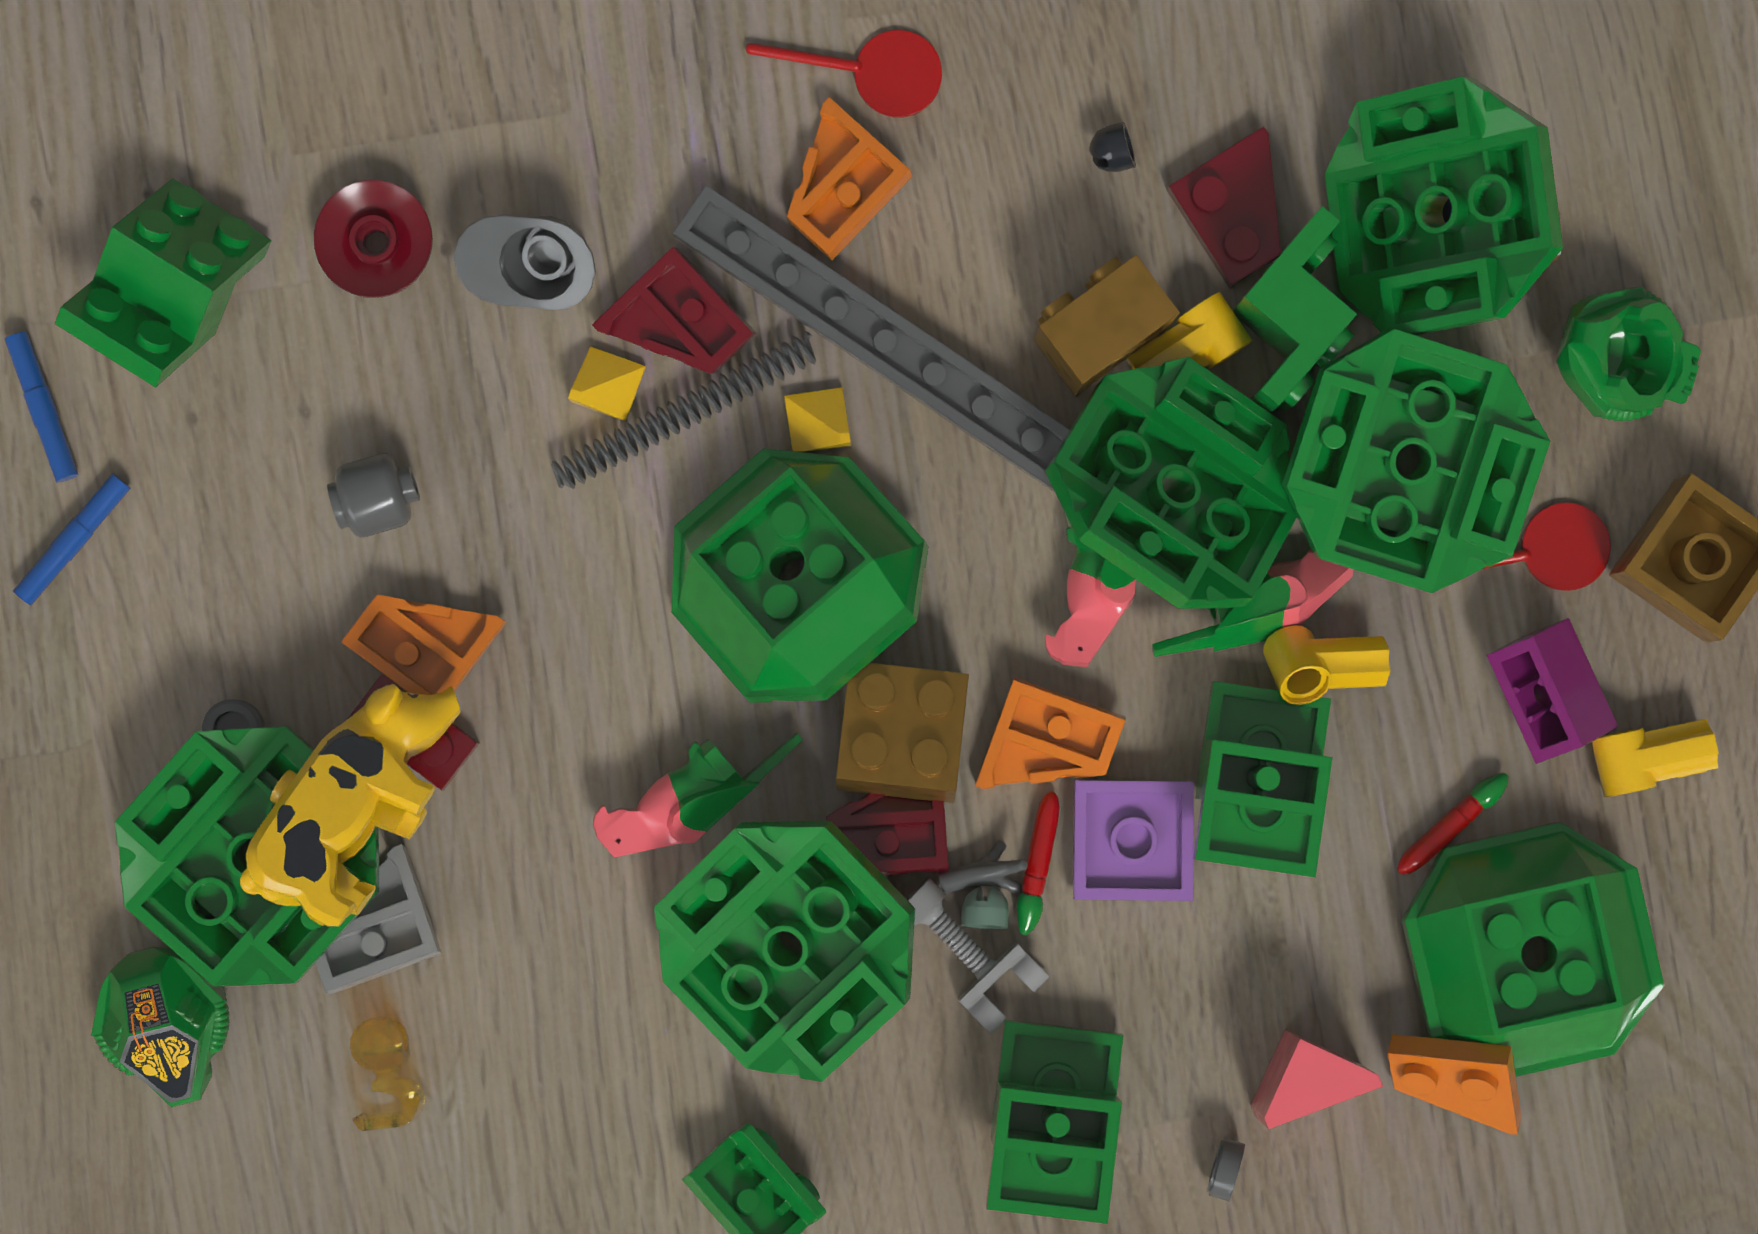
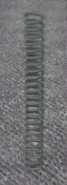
M807 331L803 332L804 344L798 337L793 336V348L789 343L783 341L781 346L783 354L779 349L772 347L771 355L773 360L768 354L762 352V365L757 359L751 358L750 365L752 371L746 364L741 363L740 372L742 377L736 370L730 369L731 382L725 375L720 374L719 382L721 388L714 380L710 379L708 386L711 394L704 386L699 385L698 393L700 399L693 391L689 390L687 396L690 405L682 396L678 395L677 403L680 412L674 403L670 401L666 405L669 416L663 408L657 406L656 414L659 422L652 413H646L645 417L649 429L641 418L636 417L635 424L638 433L631 424H625V431L629 441L620 429L615 428L614 431L618 446L612 437L605 433L604 441L608 452L599 440L594 439L593 445L598 458L591 448L585 444L583 452L587 463L578 451L573 450L572 456L577 469L571 460L563 455L562 463L567 475L556 461H552L551 466L559 488H563L565 483L569 488L574 489L576 485L574 476L579 482L585 484V472L590 477L595 478L597 474L595 465L601 472L606 473L607 465L605 459L613 467L617 466L616 455L622 461L627 462L626 448L633 456L638 455L637 444L642 450L648 451L649 444L646 436L652 444L658 446L659 437L657 431L666 440H669L670 437L668 427L674 434L679 435L680 427L677 419L684 428L690 429L691 423L688 414L695 423L700 424L701 416L698 408L705 417L711 418L712 413L708 402L718 413L722 411L719 397L727 407L731 408L733 403L729 391L737 401L742 402L743 396L739 385L746 395L750 397L753 396L750 380L757 390L763 392L764 385L760 374L768 385H774L770 368L779 380L784 381L785 375L780 362L791 375L795 374L791 357L800 369L805 370L806 365L801 351L807 360L815 365L816 358L809 341L812 335Z

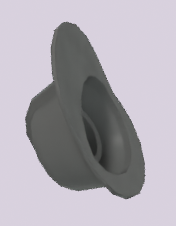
M498 215L484 217L466 228L457 240L454 253L457 275L467 290L483 301L503 306L546 310L567 309L584 299L592 289L596 273L593 253L585 239L566 221L553 216L524 217Z

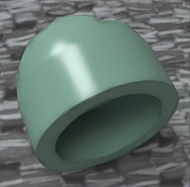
M981 886L968 893L964 899L961 911L962 927L1008 929V902L1001 891L991 887L987 901H984Z

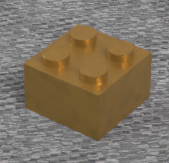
M1137 254L1124 264L1118 256L1112 258L1088 277L1090 281L1085 285L1087 289L1085 293L1074 299L1068 291L1040 312L1042 316L1037 320L1040 326L1033 341L1075 397L1125 361L1136 350L1167 330L1180 313Z
M1693 473L1676 478L1613 567L1609 576L1703 642L1724 640L1758 590V519Z
M869 663L847 682L836 775V790L954 803L969 674Z

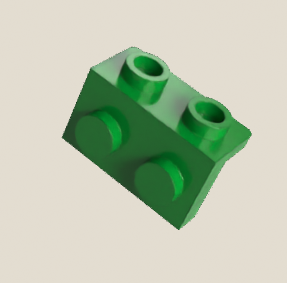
M745 1123L731 1132L681 1179L729 1234H801L809 1225L817 1222L826 1214V1209L818 1201L820 1195L813 1183L800 1173L794 1174L779 1157L780 1149L775 1140L760 1128L755 1129L750 1123Z

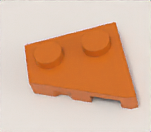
M828 97L822 104L820 110L822 118L813 146L808 148L802 167L803 178L799 188L794 192L787 218L800 233L832 261L913 176L911 170Z
M377 594L341 642L407 692L432 695L442 693L451 685L454 691H456L507 622L499 616Z
M1014 677L975 786L981 789L994 788L995 785L1029 781L1030 784L1051 782L1057 778L1074 776L1078 779L1104 776L1108 770L1126 718L1123 715Z
M1392 1034L1387 1054L1395 1090L1505 1133L1518 1135L1522 1115L1511 1046Z

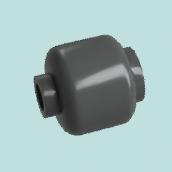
M380 453L341 465L336 470L335 482L327 484L330 503L339 527L341 529L349 527L360 538L406 525L411 518L410 503L420 500L419 490L411 467L399 469L396 460L388 453Z

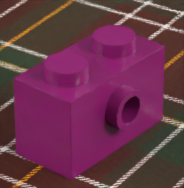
M1569 618L1524 635L1486 655L1536 764L1581 748L1618 727Z

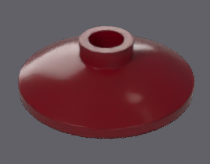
M364 180L342 188L325 203L315 224L314 249L322 270L339 288L359 297L383 298L405 290L422 274L432 251V228L425 209L410 192L401 186L387 181ZM375 232H381L387 238L385 248L376 253L368 251L366 247L367 238Z

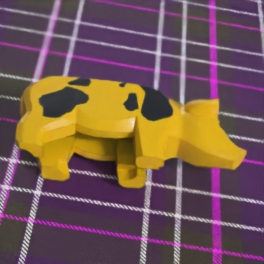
M395 684L386 685L375 690L360 710L321 740L297 774L292 770H288L280 778L270 796V801L275 803V806L249 843L246 852L247 868L240 878V885L243 891L251 895L260 894L264 899L277 905H301L308 917L321 926H340L350 914H360L372 897L376 886L360 882L342 863L355 856L366 844L375 826L410 839L423 822L427 814L424 807L432 797L435 786L419 780L406 764L411 757L431 747L460 714V706L452 685L442 693L432 695L401 692Z

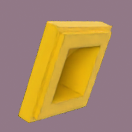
M590 346L570 390L568 399L577 405L626 422L646 366Z
M842 387L784 396L792 451L806 453L851 446Z

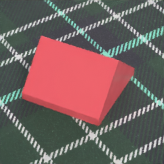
M1285 1029L1251 1103V1108L1254 1116L1268 1129L1381 1088L1383 1085L1379 1075L1362 1064Z

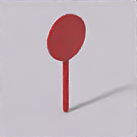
M906 30L886 31L873 37L862 48L857 60L756 43H749L745 48L746 52L750 55L855 72L856 87L863 101L875 112L887 117L904 118L923 111L937 96L942 81V66L934 47L922 36Z
M1575 503L1554 504L1542 509L1530 520L1523 534L1522 550L1514 551L1512 557L1483 569L1524 561L1529 572L1541 584L1555 590H1577L1594 582L1606 568L1611 551L1609 533L1600 517L1587 507Z

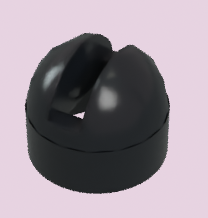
M1124 122L1106 126L1096 132L1091 140L1089 151L1093 156V162L1099 169L1106 172H1121L1136 167L1131 139Z

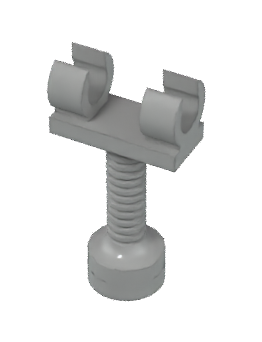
M929 877L906 897L915 908L914 926L917 924L930 925L929 928L934 930V934H938V938H942L943 943L947 942L946 946H951L950 950L955 951L954 954L956 956L959 955L958 958L960 960L963 959V963L967 964L966 967L968 969L971 968L972 973L976 972L975 976L977 979L957 998L980 1024L992 1034L1007 1018L984 992L1009 968L1033 992L1049 976L1016 941L998 959H989L990 956L988 954L985 955V951L981 950V947L977 946L976 942H972L973 939L971 937L968 938L969 934H964L965 930L960 929L961 926L959 924L956 925V921H952V917L948 916L947 912H943L942 901L946 894Z

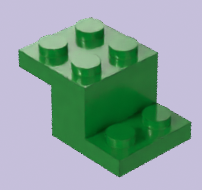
M172 178L111 228L93 280L60 307L55 325L156 388L216 334L236 282L265 258L271 239L253 229L243 219L234 217L202 197L194 188L183 185Z
M1324 206L1316 212L1233 310L1241 322L1285 358L1251 398L1252 401L1269 413L1277 407L1283 413L1294 407L1316 381L1307 372L1315 363L1322 368L1329 362H1332L1355 335L1346 327L1357 313L1311 275L1338 244L1330 236V233L1341 221Z
M1217 681L1211 682L1195 799L1202 800L1193 855L1194 860L1316 878L1333 757L1323 756L1331 698L1321 697L1311 703L1296 705L1286 702L1277 690Z
M1014 1020L1004 1021L990 1136L993 1149L986 1200L987 1210L1108 1224L1122 1101L1117 1096L1124 1037L1122 1033Z

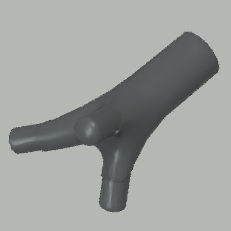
M998 840L989 853L978 861L949 868L948 871H938L941 889L946 894L972 887L993 886L1019 894L1022 890V885L1006 875L1026 870L1028 866L1025 859L998 861L1007 848L1003 841Z

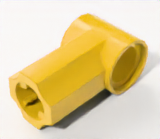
M1218 292L1189 310L1176 321L1178 325L1136 350L1126 360L1131 369L1162 366L1167 361L1190 357L1210 370L1239 352L1253 340L1221 292Z
M1293 625L1275 631L1267 638L1263 646V654L1282 698L1290 704L1302 705L1311 703L1321 698L1328 689L1386 686L1391 672L1389 665L1390 650L1384 636L1315 639L1312 632L1306 627Z
M1707 719L1645 732L1644 728L1603 735L1592 741L1604 797L1656 787L1657 781L1676 777L1681 778L1718 768L1719 752L1717 742Z

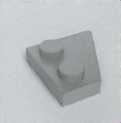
M403 844L393 847L386 854L388 858L379 866V893L316 962L325 993L331 995L442 954L407 848Z

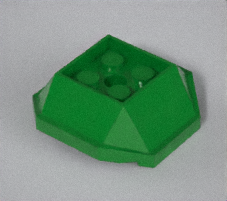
M1465 76L1356 102L1347 122L1350 126L1336 147L1325 172L1329 212L1341 221L1332 231V237L1338 242L1334 247L1339 291L1358 310L1374 322L1373 325L1380 332L1393 328L1413 335H1420L1506 318L1563 249L1548 127L1475 78ZM1450 199L1452 213L1448 222L1445 223L1443 208L1446 201Z
M1388 328L1319 369L1282 485L1315 557L1425 592L1434 593L1487 566L1491 567L1513 556L1551 441L1539 420L1535 418L1524 393L1507 364L1397 329ZM1413 444L1419 452V464L1411 474L1402 476L1396 468L1397 454L1406 445Z
M1190 357L1167 361L1162 366L1136 368L1105 375L1095 386L1045 470L1062 505L1068 526L1074 530L1078 540L1178 609L1244 607L1256 595L1297 518L1282 485L1290 461L1287 454L1290 450V443L1286 424Z
M763 448L674 526L672 614L749 703L772 702V700H828L917 622L922 594L923 571L926 568L929 546L851 458ZM797 559L805 561L802 572L796 578L786 581L780 580V573L788 562Z
M288 726L196 731L115 821L124 907L213 987L297 983L358 916L350 914L340 926H321L308 917L301 905H277L264 899L260 894H247L241 888L240 878L246 869L240 857L243 845L253 838L260 825L275 806V803L270 801V796L280 778L288 770H292L297 774L314 751V748ZM376 826L366 844L356 855L342 863L360 882L376 886L372 897L365 907L379 893V827Z
M832 821L741 822L654 906L656 929H659V953L663 983L746 1069L773 1074L799 1075L801 1079L823 1082L905 1006L910 999L915 908ZM785 931L794 934L801 942L802 952L797 953L787 949L781 941L780 932Z
M1561 822L1549 823L1444 847L1436 856L1430 867L1431 870L1401 918L1427 1035L1437 1039L1511 1046L1516 1077L1615 1055L1664 987L1638 869ZM1540 936L1547 945V958L1540 967L1528 969L1521 957L1523 945L1530 938Z

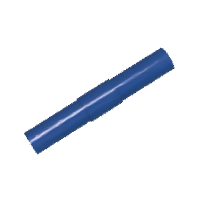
M23 331L12 334L4 340L55 481L60 483L73 479L79 474L28 333Z
M112 473L76 517H73L50 544L51 546L14 588L13 592L24 602L32 605L65 565L75 557L92 537L93 532L131 487Z

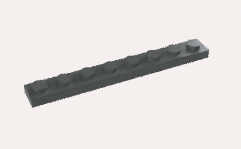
M706 185L674 231L673 235L676 239L1055 493L1045 470L1069 432V428Z

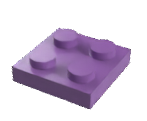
M1074 780L1073 899L1193 901L1194 782Z

